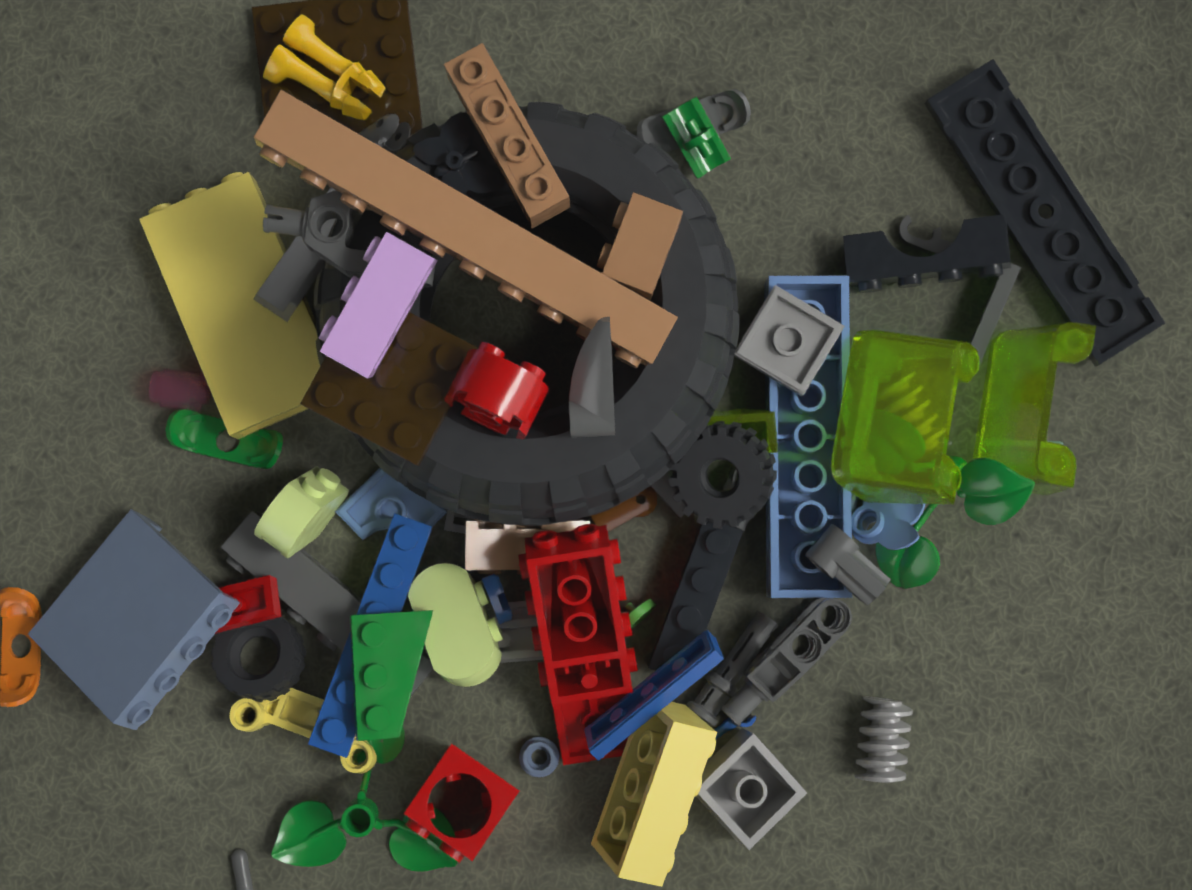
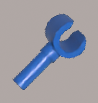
M756 715L751 716L740 726L730 717L714 729L717 732L715 739L717 740L735 727L751 726L756 720Z

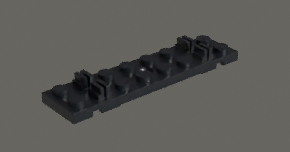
M992 59L927 99L924 104L995 214H1005L1008 234L1096 367L1165 324V321L1150 298L1145 297L1139 288V281L1110 240L1037 128L1036 123L1019 98L1016 99L1009 88L1010 83L995 60ZM1040 205H1047L1051 208L1052 215L1050 218L1044 219L1039 215L1038 208Z

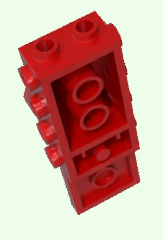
M583 524L571 531L556 533L555 531L546 530L534 534L533 537L525 538L526 553L518 554L522 579H530L531 590L525 591L527 611L529 616L536 615L538 626L531 627L535 651L543 652L544 662H538L541 687L549 686L563 765L597 760L589 752L584 730L626 694L633 692L630 672L638 671L634 647L626 648L625 637L632 636L629 612H620L619 601L627 600L623 575L615 577L613 565L621 563L618 540H609L607 525ZM628 737L601 759L622 756Z

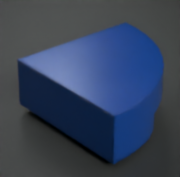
M492 574L482 578L499 625L512 620L513 614L498 575Z

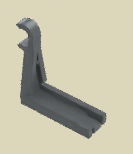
M907 215L900 224L899 237L901 241L931 256L942 252L952 244V242L940 239L942 234L941 227L933 230V237L928 241L910 235L907 231V227L912 222L910 215ZM1011 263V268L1003 269V275L996 276V282L958 371L971 377L977 372L983 362L982 358L1021 267Z

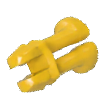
M301 14L287 29L283 37L284 44L295 51L302 52L338 75L337 83L309 66L280 44L270 56L263 77L275 84L281 83L286 78L295 80L330 103V107L342 110V115L366 120L372 111L361 103L360 100L352 97V92L358 86L366 93L380 99L385 91V86L371 70L366 71L359 62L348 60L322 42L314 33V22Z

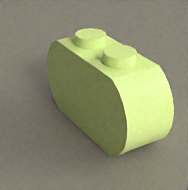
M316 466L289 482L280 491L259 520L254 535L269 543L288 559L321 534L335 515V511L345 501L349 489L340 483L339 477L332 471L324 468L320 469Z
M441 563L426 568L411 584L408 598L413 611L433 610L425 640V646L432 667L444 680L453 685L461 687L478 685L490 678L498 668L502 657L498 641L504 639L496 618L489 619L484 605L489 604L490 600L482 581L476 583L465 569L454 564Z

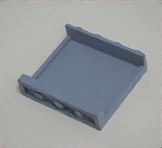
M130 509L28 635L113 724L137 730L141 724L151 717L153 709L165 694L177 685L180 676L191 662L204 652L206 644L218 629L230 620L232 612L240 602L223 593L160 533L162 528L150 518Z

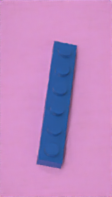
M394 513L356 615L402 612L430 537L432 526ZM351 632L347 638L308 745L348 758L356 737Z

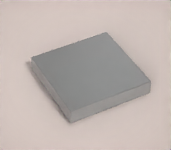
M775 285L735 350L734 357L798 395L803 396L845 326Z

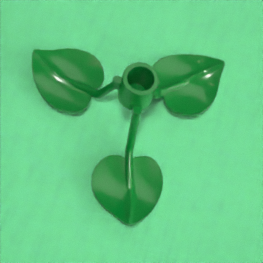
M868 409L864 414L861 450L865 461L873 470L888 477L900 476L907 467L913 472L931 471L928 480L930 489L935 493V497L926 507L919 520L913 525L917 532H919L944 497L954 495L956 492L957 496L965 498V512L972 520L985 525H996L1013 517L1025 505L1035 487V481L1019 475L1003 463L989 458H976L967 463L961 457L949 456L940 464L935 459L929 463L917 464L915 462L925 455L926 447L922 436L911 424L883 410ZM919 536L918 541L913 545L899 550H889L879 542L876 543L875 550L878 565L896 587L908 589L925 585L933 579L939 570L940 556L937 548L925 537Z
M403 726L399 738L368 740L377 755V763L385 764L391 762L402 751L405 743V730ZM361 751L358 754V762H363L366 760V754L364 751ZM372 769L363 773L357 798L349 803L342 818L334 820L331 808L320 801L307 800L293 806L282 820L277 840L271 853L274 859L286 864L302 867L322 866L336 860L345 849L347 840L341 829H344L350 836L363 837L369 834L373 827L380 830L382 827L396 826L398 828L390 837L389 847L393 859L403 868L416 872H425L439 868L455 867L457 865L455 859L439 849L443 842L432 833L429 834L427 839H424L407 827L405 824L409 817L405 814L403 821L397 818L383 820L378 818L379 811L376 803L366 797ZM434 807L435 818L430 819L432 824L441 833L455 837L454 829L448 818L438 808Z

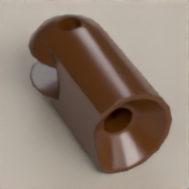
M649 486L636 496L607 511L591 515L590 518L597 526L607 525L609 533L635 517H645L652 513L657 505L656 492ZM642 496L645 502L643 504L637 503L636 497Z

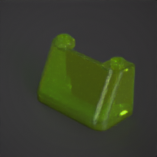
M1071 322L1012 329L998 334L993 339L989 349L973 459L989 458L996 460L1019 475L1035 481V487L1032 491L1035 494L1051 495L1074 488L1076 458L1067 446L1047 442L1057 363L1076 364L1086 359L1093 348L1096 326Z
M881 330L858 331L854 335L851 345L831 458V470L834 480L866 503L954 504L956 491L961 486L962 476L959 467L946 455L957 383H968L972 380L974 374L978 372L980 365L978 350L970 343L964 341Z

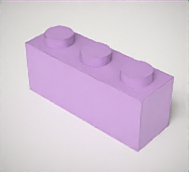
M388 232L385 233L382 239L375 236L363 257V260L369 264L360 279L356 276L351 278L341 296V300L347 302L338 318L332 315L328 319L319 336V339L325 342L320 350L321 353L367 379L375 374L438 261Z

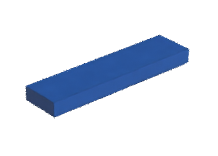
M708 630L702 632L637 685L632 693L626 694L588 725L584 731L589 752L599 761L724 660L717 639Z

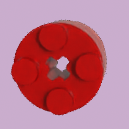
M481 342L478 349L468 350L444 399L451 407L455 400L463 404L465 407L461 414L486 428L507 435L509 428L519 430L516 438L525 439L549 390L548 386L543 382L546 373L528 362L523 361L519 366L505 359V353L498 347Z

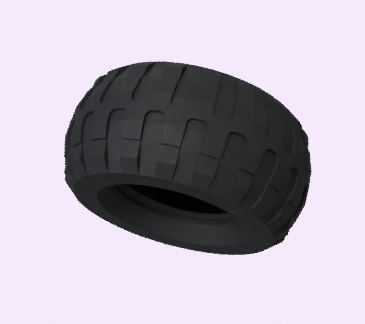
M529 102L528 106H519L570 199V208L539 225L569 232L590 244L601 254L605 243L614 244L619 229L612 227L615 215L621 202L629 204L633 192L683 211L678 230L651 300H649L678 318L653 364L645 366L640 363L638 368H634L617 359L612 366L615 436L571 438L569 403L556 408L538 411L526 438L518 439L516 436L519 430L509 428L507 435H504L462 415L461 413L465 406L457 400L450 407L420 466L401 458L352 431L350 432L384 472L413 493L441 508L476 520L506 525L542 526L577 520L607 511L661 479L688 452L706 428L724 394L737 347L739 314L735 265L730 249L726 247L723 235L718 227L717 217L702 192L694 188L691 182L679 170V165L668 153L654 143L647 144L641 138L626 130L625 125L612 118L597 113L586 115L580 112L569 111L563 108L562 104ZM433 123L417 131L406 139L407 143L395 152L394 155L441 181L443 176L438 177L434 175L437 166L424 163L414 154L413 148L416 143L426 138L440 137L444 124L437 126ZM473 124V141L466 151L475 147L479 150L480 155L470 161H485L499 171L505 183L502 189L493 193L477 194L468 190L465 195L516 225H530ZM365 210L363 214H356L353 222L354 236L350 243V249L366 251L375 236L382 239L385 233L388 232L438 260L435 266L433 286L421 289L409 311L431 323V310L437 287L455 258L445 253L443 258L431 254L419 246L422 239L407 230L403 236L389 230L379 223L382 216L373 211ZM335 220L328 237L339 234L343 227L341 220ZM323 261L322 271L317 275L314 290V309L317 316L316 328L318 336L316 349L320 366L326 355L320 352L325 342L320 340L319 336L332 315L337 318L340 316L347 303L341 300V296L351 278L326 261Z

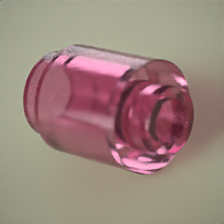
M164 368L162 372H153L149 386V398L151 402L159 403V406L163 408L199 412L203 404H209L211 391L203 372Z

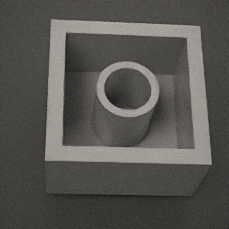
M741 728L707 761L702 774L701 789L696 797L739 844L750 850L807 792L754 733Z

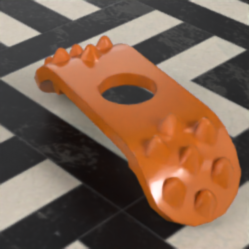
M7 587L0 590L2 617L0 706L16 707L31 700L39 686L41 648L28 633L41 619L42 612L39 601L34 594L21 588ZM20 634L28 637L31 643L30 652L23 658L16 656L11 648L13 639Z

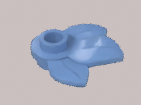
M889 477L879 480L866 491L863 506L856 509L852 515L853 536L863 544L879 542L889 550H899L913 545L918 541L919 534L912 525L923 514L926 503L925 496L914 492L895 494L894 484ZM876 521L875 525L867 530L869 524Z

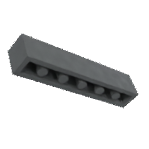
M252 510L221 546L229 554L225 560L242 574L248 570L256 578L267 575L277 578L279 597L289 605L286 612L302 625H305L307 622L312 624L320 631L316 637L328 648L335 651L339 647L343 651L350 633V616L357 614L362 598L303 548L287 559L269 543L255 536V528L263 514ZM424 650L422 651L411 696L434 670L429 655Z

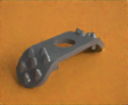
M737 89L726 90L699 99L718 135L743 127L750 120L751 110L749 102L745 95ZM674 108L639 121L637 137L647 144L654 143L665 152L678 149L679 147L661 117Z

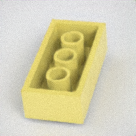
M670 702L628 737L591 845L618 878L662 887L666 874L673 867L674 852L680 835L687 828L688 813L694 797L698 795L701 789L702 774L708 758L712 756L715 750V737L717 735V732L686 705Z

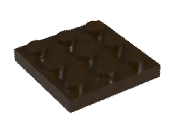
M409 312L373 377L367 379L326 355L300 404L401 458L420 466L451 407L444 398L468 350L478 348Z

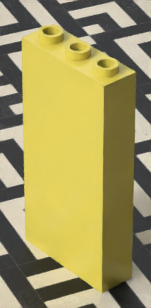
M242 172L229 174L221 180V184L210 189H194L185 195L184 200L172 205L170 203L157 205L149 210V215L139 219L229 436L236 439L243 438L259 431V429H264L308 410V408L300 403L320 368L316 349V340L318 338L316 320L306 296L288 322L253 300L258 290L286 252L279 233H266L263 231V218H268V215L264 213L266 202L257 181L249 172L245 174Z

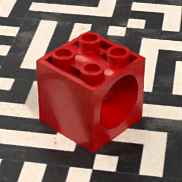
M451 744L403 812V814L409 817L405 825L424 839H427L430 833L434 834L443 841L439 849L460 863L464 856L473 861L520 790ZM461 775H465L478 782L484 790L481 793L483 809L487 808L486 815L480 826L473 832H471V829L454 831L455 837L448 836L438 831L430 820L435 818L433 802L428 803L429 795L433 787L442 778L445 777L446 782L462 780Z

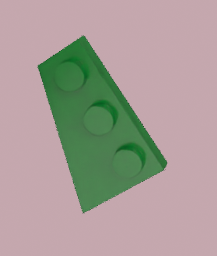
M433 610L350 616L357 741L400 737Z

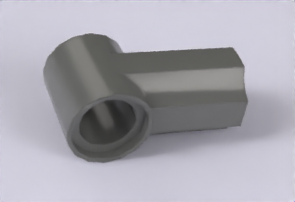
M831 524L807 551L805 556L831 579L836 578L859 601L868 606L885 590L891 579L858 551L860 547L845 532Z

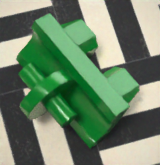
M697 96L661 116L696 179L731 159Z

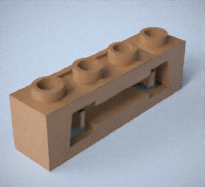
M481 43L445 63L444 67L452 87L531 227L534 228L570 208V199L567 191L484 44Z

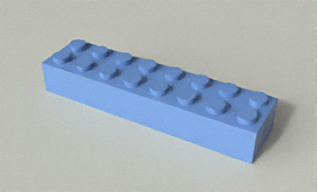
M768 276L764 283V302L776 285L845 327L803 396L798 395L765 375V440L769 444L766 449L769 455L774 454L776 462L773 464V470H777V478L773 483L774 490L766 501V597L852 598V593L836 578L831 579L805 556L807 551L831 524L840 528L852 539L849 276Z

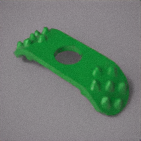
M181 408L175 410L167 420L165 430L170 444L195 454L249 467L270 469L282 452L283 435L276 430L259 429L257 432L240 438L239 445L235 450L224 452L217 446L218 436L227 430L222 419Z

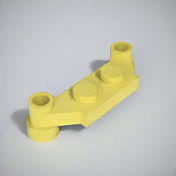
M290 688L288 693L282 694L272 701L263 700V702H257L247 698L240 699L231 707L229 716L232 725L241 731L253 732L273 724L310 738L324 700ZM254 710L255 719L250 723L248 721V714ZM355 737L348 758L340 756L342 766L347 771L362 774L375 766L377 755L368 740L357 741ZM361 751H364L366 760L359 765L357 756Z

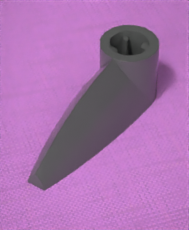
M610 316L603 317L597 321L586 338L575 363L569 394L571 438L615 436Z

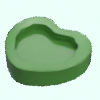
M648 599L637 608L631 602L625 606L630 612L631 629L655 609L656 604L652 599Z

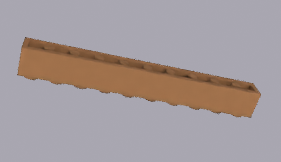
M280 90L254 136L256 145L262 148L259 155L281 168L284 167L286 162L302 171L299 177L313 187L323 191L326 185L342 193L339 200L360 213H364L366 208L382 216L379 223L401 236L407 230L421 238L419 246L431 254L443 258L445 253L460 260L459 269L470 276L482 281L486 275L500 283L498 291L520 303L525 297L539 305L537 313L558 325L564 319L578 327L575 334L581 339L586 340L599 319L610 316L611 347L617 350L614 356L631 367L638 368L640 363L645 366L653 364L678 318Z

